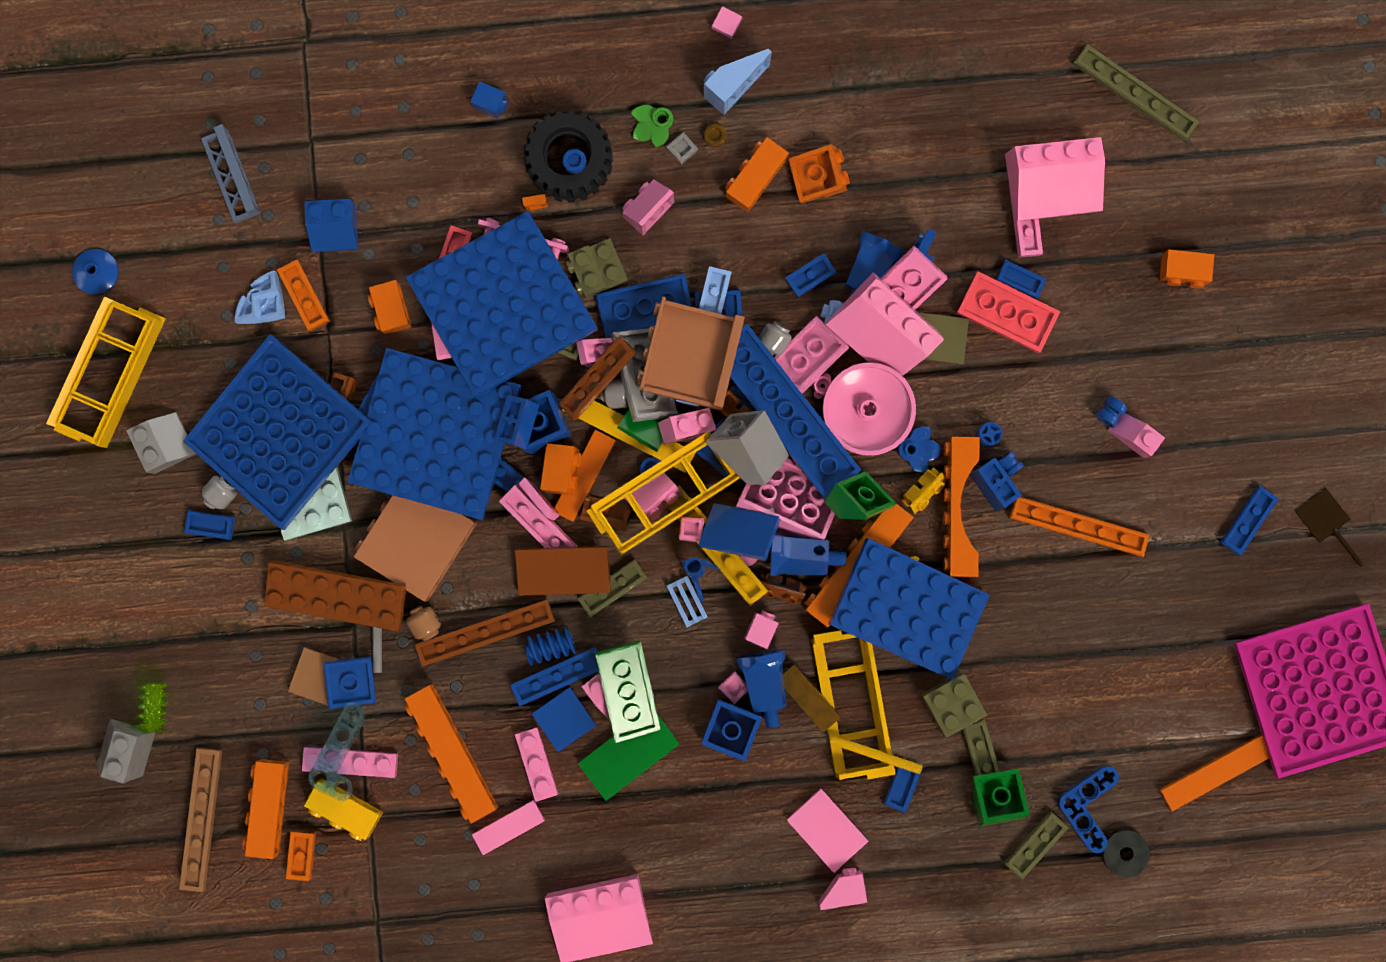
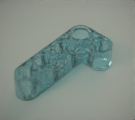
M354 702L344 707L309 773V782L314 789L339 801H346L353 794V786L350 780L338 774V771L366 718L364 709L360 704ZM357 710L359 717H354L351 721L349 713H354ZM350 721H351L352 727H354L353 729H352L350 726H348V724H349ZM339 732H349V738L346 741H338L337 735ZM330 752L338 754V759L333 763H328L325 759L326 755ZM319 773H324L327 775L326 781L320 785L314 783L315 776ZM340 783L348 785V791L343 795H339L335 791Z

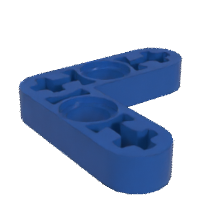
M1108 765L1097 768L1061 793L1057 800L1058 807L1085 847L1093 853L1103 852L1107 847V839L1085 806L1118 783V772ZM1104 771L1112 772L1110 782L1103 780L1099 783L1102 788H1099L1098 784L1093 781V778H1096L1098 781L1104 778ZM1087 783H1091L1094 787V792L1090 796H1085L1082 793V787ZM1067 797L1074 799L1072 802L1073 807L1076 810L1081 808V811L1073 813L1069 807H1064L1066 804L1065 799ZM1080 816L1087 817L1088 825L1086 828L1080 829L1077 827L1076 821ZM1091 831L1093 836L1101 838L1098 841L1100 845L1098 847L1091 846L1090 844L1093 843V840L1086 833Z

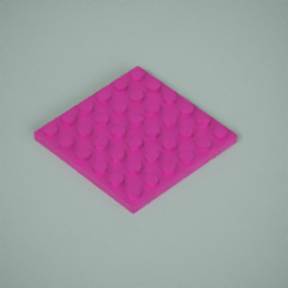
M1369 604L1355 606L1234 643L1275 778L1286 777L1386 746V656Z

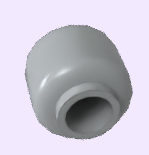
M776 321L773 324H766L758 337L772 356L773 354L782 355L792 339L789 334L790 330Z
M622 378L613 379L600 393L601 400L606 402L610 409L629 407Z
M215 475L202 488L203 501L211 509H225L237 496V490L222 476Z

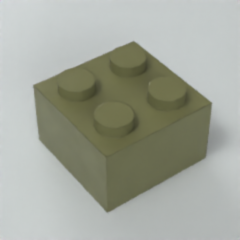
M961 672L956 674L953 679H947L920 694L939 731L945 738L988 716L966 675Z

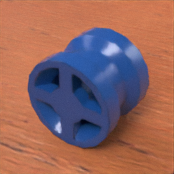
M988 422L978 428L976 437H980L981 445L992 446L1001 440L1002 429L997 423Z
M1011 451L998 461L1009 477L1024 466L1022 462L1017 461L1014 451Z

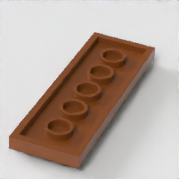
M272 560L268 563L264 607L399 632L402 628L406 585Z

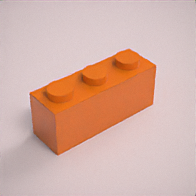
M768 137L763 142L759 141L752 150L754 153L752 158L744 160L739 168L740 174L736 179L732 177L725 187L727 190L726 198L747 213L789 156V152Z

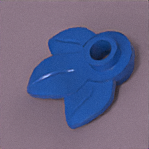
M930 427L914 429L909 438H906L898 446L899 456L903 460L908 461L911 468L916 472H926L929 469L928 461L938 458L942 453L940 445L930 440ZM909 446H912L913 449L911 454L907 450Z

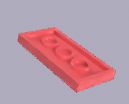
M977 271L956 314L1039 354L1060 311Z

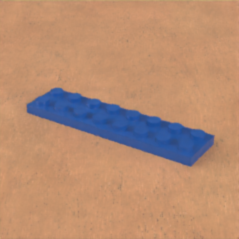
M748 324L743 326L730 379L755 411L765 410L788 454L823 499H825L836 483L855 476L861 469Z

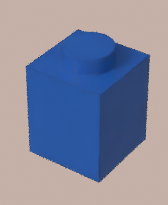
M480 81L470 101L473 109L497 119L501 113H505L508 106L504 91Z

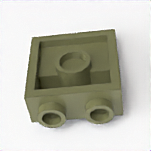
M611 238L589 247L588 245L568 253L569 260L566 261L570 273L575 272L578 281L574 283L579 295L584 293L586 299L628 282Z

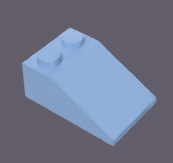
M766 49L721 66L716 72L712 70L704 79V98L725 115L770 66L772 51Z

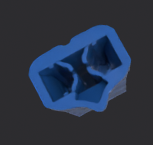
M862 231L858 242L859 252L845 284L846 288L852 290L849 297L873 272L881 278L889 270L890 266L899 260L904 250L884 238Z
M776 534L774 536L771 552V576L780 574L827 575L828 565L846 566V552L829 551V541L792 538Z
M785 649L745 654L737 658L739 668L745 676L753 713L764 712L766 728L780 726L777 710L784 709L787 705L783 677Z

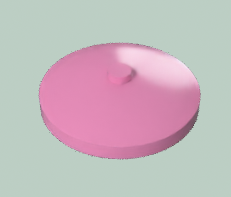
M860 363L845 369L830 383L823 399L824 423L846 450L865 456L879 455L896 448L910 433L916 416L915 397L908 382L896 370L879 363Z

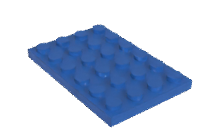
M866 538L828 624L942 676L953 679L990 595Z

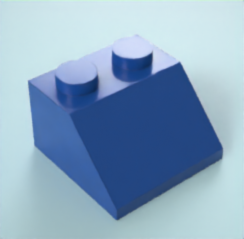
M351 199L304 201L305 224L312 252L358 250L356 204Z

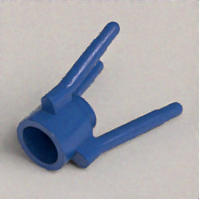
M692 557L688 560H683L682 569L692 578L700 602H704L699 578L704 575L705 567L716 570L720 569L714 563L708 562L707 559L701 561L699 558Z

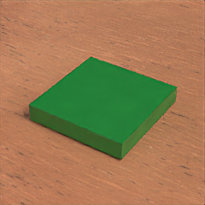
M629 409L617 429L657 452L663 443L658 423L667 418L633 422Z

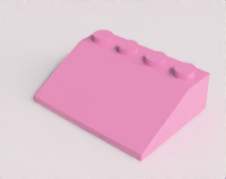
M1101 137L1015 146L1005 154L1016 222L1103 211L1105 157Z
M874 272L825 323L868 363L886 365L896 370L902 376L928 357L944 340L941 333Z
M787 458L783 462V466L764 485H745L736 508L779 516L780 523L776 531L778 535L803 539H825L835 513L825 503L827 497L823 499L802 470L794 466L795 461Z
M639 874L547 893L545 897L549 922L561 962H572L653 944Z

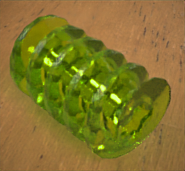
M145 683V685L138 687V689L145 691V694L137 697L144 701L143 704L137 705V708L144 711L136 715L143 722L136 724L135 727L147 732L166 731L160 725L166 724L167 720L160 716L167 714V710L161 707L168 704V701L162 699V697L169 695V692L162 688L169 686V684Z

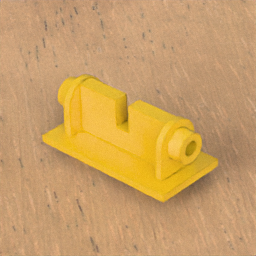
M934 467L931 470L928 469L918 480V483L923 487L919 489L916 485H913L903 495L902 502L907 507L910 506L914 514L919 510L925 509L929 499L934 494H938L943 490L946 482L943 473H939Z

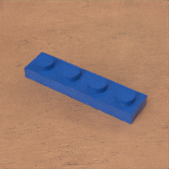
M594 647L511 684L510 686L518 705L522 706L598 672L594 653L598 652L597 648Z

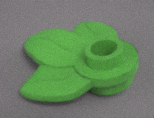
M642 105L631 112L632 116L639 122L633 133L635 140L642 142L652 140L656 148L667 141L669 137L668 129L673 124V114L669 109L663 107L655 109L650 105ZM663 116L666 118V121L664 123L658 122V118Z

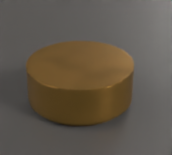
M713 123L707 126L704 131V140L708 146L718 148L726 142L727 132L721 124Z

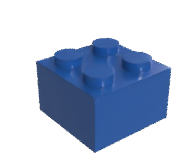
M548 390L528 399L539 404L527 450L524 449L525 452L532 455L545 449L547 444H556L572 437L556 394Z
M718 698L701 740V745L746 761L762 716Z

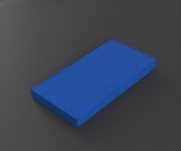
M685 274L595 294L605 338H611L613 332L647 329L651 325H656L657 317L653 316L656 303H661L662 297H666V301L692 307Z

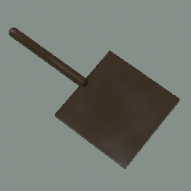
M1327 488L1295 511L1319 543L1334 533L1360 567L1363 566V562L1338 531L1340 527L1351 519Z

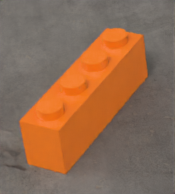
M261 759L252 766L251 779H254L253 788H250L248 794V802H251L250 812H247L245 824L248 826V833L243 840V849H246V857L274 859L279 855L289 762Z

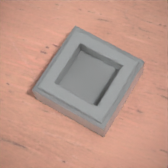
M684 132L666 146V149L680 165L698 151V148Z

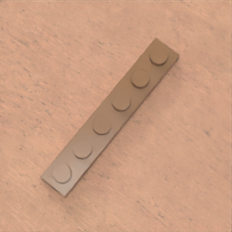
M200 747L196 749L179 890L203 892L206 888L222 750Z

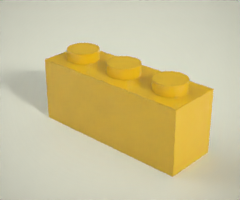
M323 778L317 781L304 807L309 809L308 812L318 818L322 816L328 819V823L337 829H346L350 832L349 835L359 841L362 839L367 840L371 836L383 814V811Z

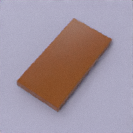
M608 546L521 548L515 550L519 596L611 592Z

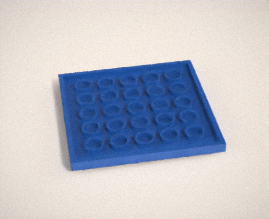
M529 211L406 277L475 398L598 330Z
M270 334L183 442L281 530H285L366 432L367 427L372 421L275 336Z
M386 348L367 413V417L372 422L359 440L347 483L483 520L505 446L504 443L496 441L494 438L507 395L519 397L521 385L505 381L475 398L457 367Z

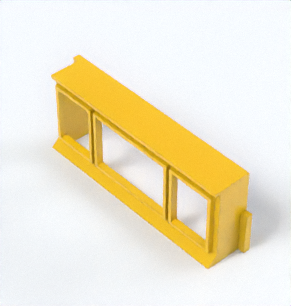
M104 297L46 424L53 426L54 431L77 441L83 439L96 446L107 448L166 318L140 307L136 311ZM114 307L146 321L135 346L103 333ZM99 339L131 352L108 406L75 392ZM72 398L104 412L93 437L61 423Z
M710 430L596 502L586 511L601 535L606 532L620 556L741 479L713 451L728 476L707 489L687 458L707 445L706 441L711 436ZM681 462L700 491V494L654 524H651L632 493ZM623 498H626L645 529L622 544L602 512Z
M841 630L813 635L814 639H811L821 694L835 709L829 678L865 671L875 724L874 729L839 735L836 721L827 729L829 743L833 735L849 741L877 736L879 751L892 755L872 644L859 638L864 664L828 670L823 643L855 638V636L849 633L842 634ZM830 744L835 777L839 780L867 775V779L895 775L894 765L882 761L877 764L846 769L842 748Z

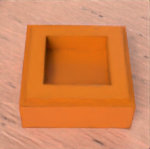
M545 194L522 198L526 211L548 207Z

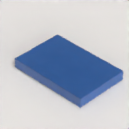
M714 503L699 545L701 548L766 561L780 523V518L776 515Z

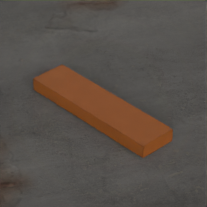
M618 336L560 401L559 405L573 420H577L637 352L623 337Z

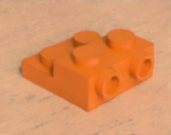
M830 144L789 158L800 203L803 204L821 197L827 198L847 191L846 185L850 181L847 172L842 171L840 163L844 162L842 151L837 149L836 146Z

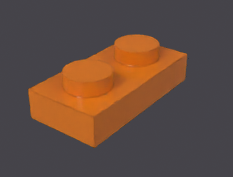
M290 832L286 879L311 880L316 832Z

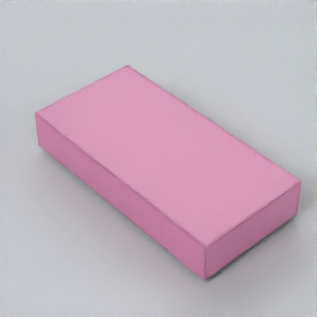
M524 478L519 482L520 487L546 518L555 520L560 516L532 481Z

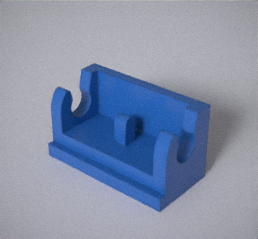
M507 395L494 440L527 450L539 404L527 399Z
M996 458L986 462L983 466L969 474L996 512L1004 509L1022 496Z

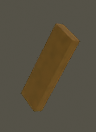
M796 664L783 674L785 690L823 733L841 718L838 712Z

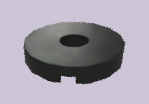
M1120 829L1106 838L1107 847L1102 852V859L1112 873L1121 877H1133L1140 874L1147 867L1150 859V849L1146 840L1140 834L1131 830ZM1124 847L1131 849V856L1128 859L1120 857V851Z

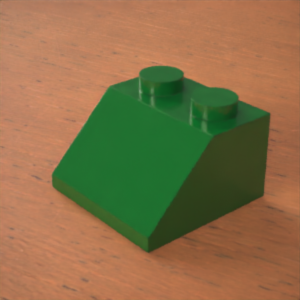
M866 471L836 483L825 500V503L840 519L866 520L895 507L897 504Z
M1019 769L972 777L973 802L979 827L1024 820L1030 816Z

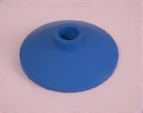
M90 249L83 252L77 257L72 268L75 284L82 291L93 295L109 291L115 285L119 275L118 264L114 257L101 249ZM95 266V272L93 274H90V268Z

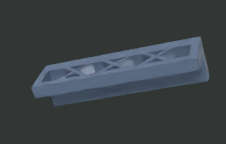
M221 124L214 127V134L203 137L201 140L232 220L236 224L261 213L229 130ZM218 139L221 146L220 153L212 151L209 142ZM222 158L227 161L229 166L228 174L219 170ZM230 179L235 182L238 189L236 195L227 191ZM239 200L243 202L246 213L237 216L235 207Z

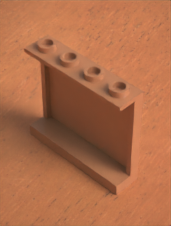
M662 297L661 303L657 302L653 316L657 317L656 325L650 326L648 338L652 339L650 348L645 347L642 361L646 362L645 369L639 371L637 383L641 384L640 391L722 411L745 317L735 315L734 318L666 301V297Z
M393 495L390 500H385L379 510L382 513L377 520L374 519L367 529L369 534L365 540L361 539L356 545L355 551L357 553L354 558L392 582L405 584L408 592L426 602L429 601L478 522L462 514Z

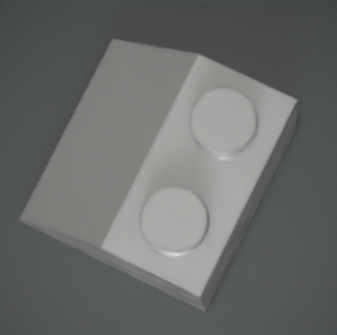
M176 412L147 420L126 430L147 473L156 474L196 454L183 442L187 437V433Z

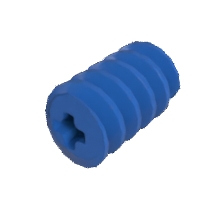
M566 626L563 627V634L554 629L553 637L548 631L545 632V639H542L539 633L536 634V641L527 636L525 649L530 666L533 665L534 658L538 664L542 663L543 656L547 661H550L552 653L556 659L560 658L561 651L565 656H569L570 649L576 654L572 634Z

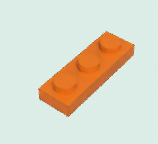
M297 259L277 269L307 330L311 332L330 322L300 261Z

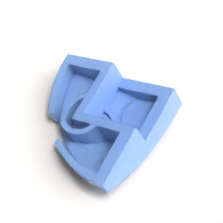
M275 270L262 275L251 284L253 289L248 292L247 298L245 296L241 297L235 313V323L237 324L264 323L285 319L281 285Z

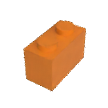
M1168 249L1162 254L1160 281H1165L1170 286H1180L1181 283L1190 284L1189 287L1204 288L1205 285L1212 282L1215 254Z
M396 280L369 287L371 294L368 295V301L371 308L375 307L377 316L374 317V322L377 330L381 329V332L387 335L412 328L401 286Z
M546 445L540 490L546 493L573 495L574 490L578 486L577 467L581 464L579 449L566 445Z

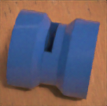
M1109 396L1104 402L1105 406L1099 409L1095 416L1105 425L1114 428L1118 423V418L1124 415L1128 408L1120 400Z

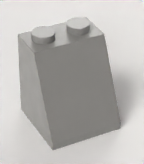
M765 410L730 414L706 441L707 445L747 485H764L768 483L772 475L783 466V462L789 456Z
M110 719L97 761L100 777L120 783H126L143 777L156 731Z

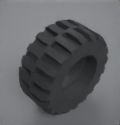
M562 109L556 110V115L550 117L549 113L543 116L544 121L541 123L537 121L533 125V132H528L526 137L527 144H524L523 150L525 154L524 162L537 189L542 190L545 196H552L555 201L559 202L565 199L568 200V203H575V199L581 198L583 201L588 199L587 195L591 193L595 195L599 192V187L601 185L604 186L608 181L607 176L611 174L613 161L611 144L605 129L600 127V123L595 118L590 119L589 114L585 112L577 114L576 110L569 109L568 113H563ZM564 138L579 139L585 142L590 150L589 163L578 174L560 175L555 173L547 162V153L551 146Z

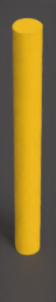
M835 735L831 738L830 744L917 774H920L923 765Z

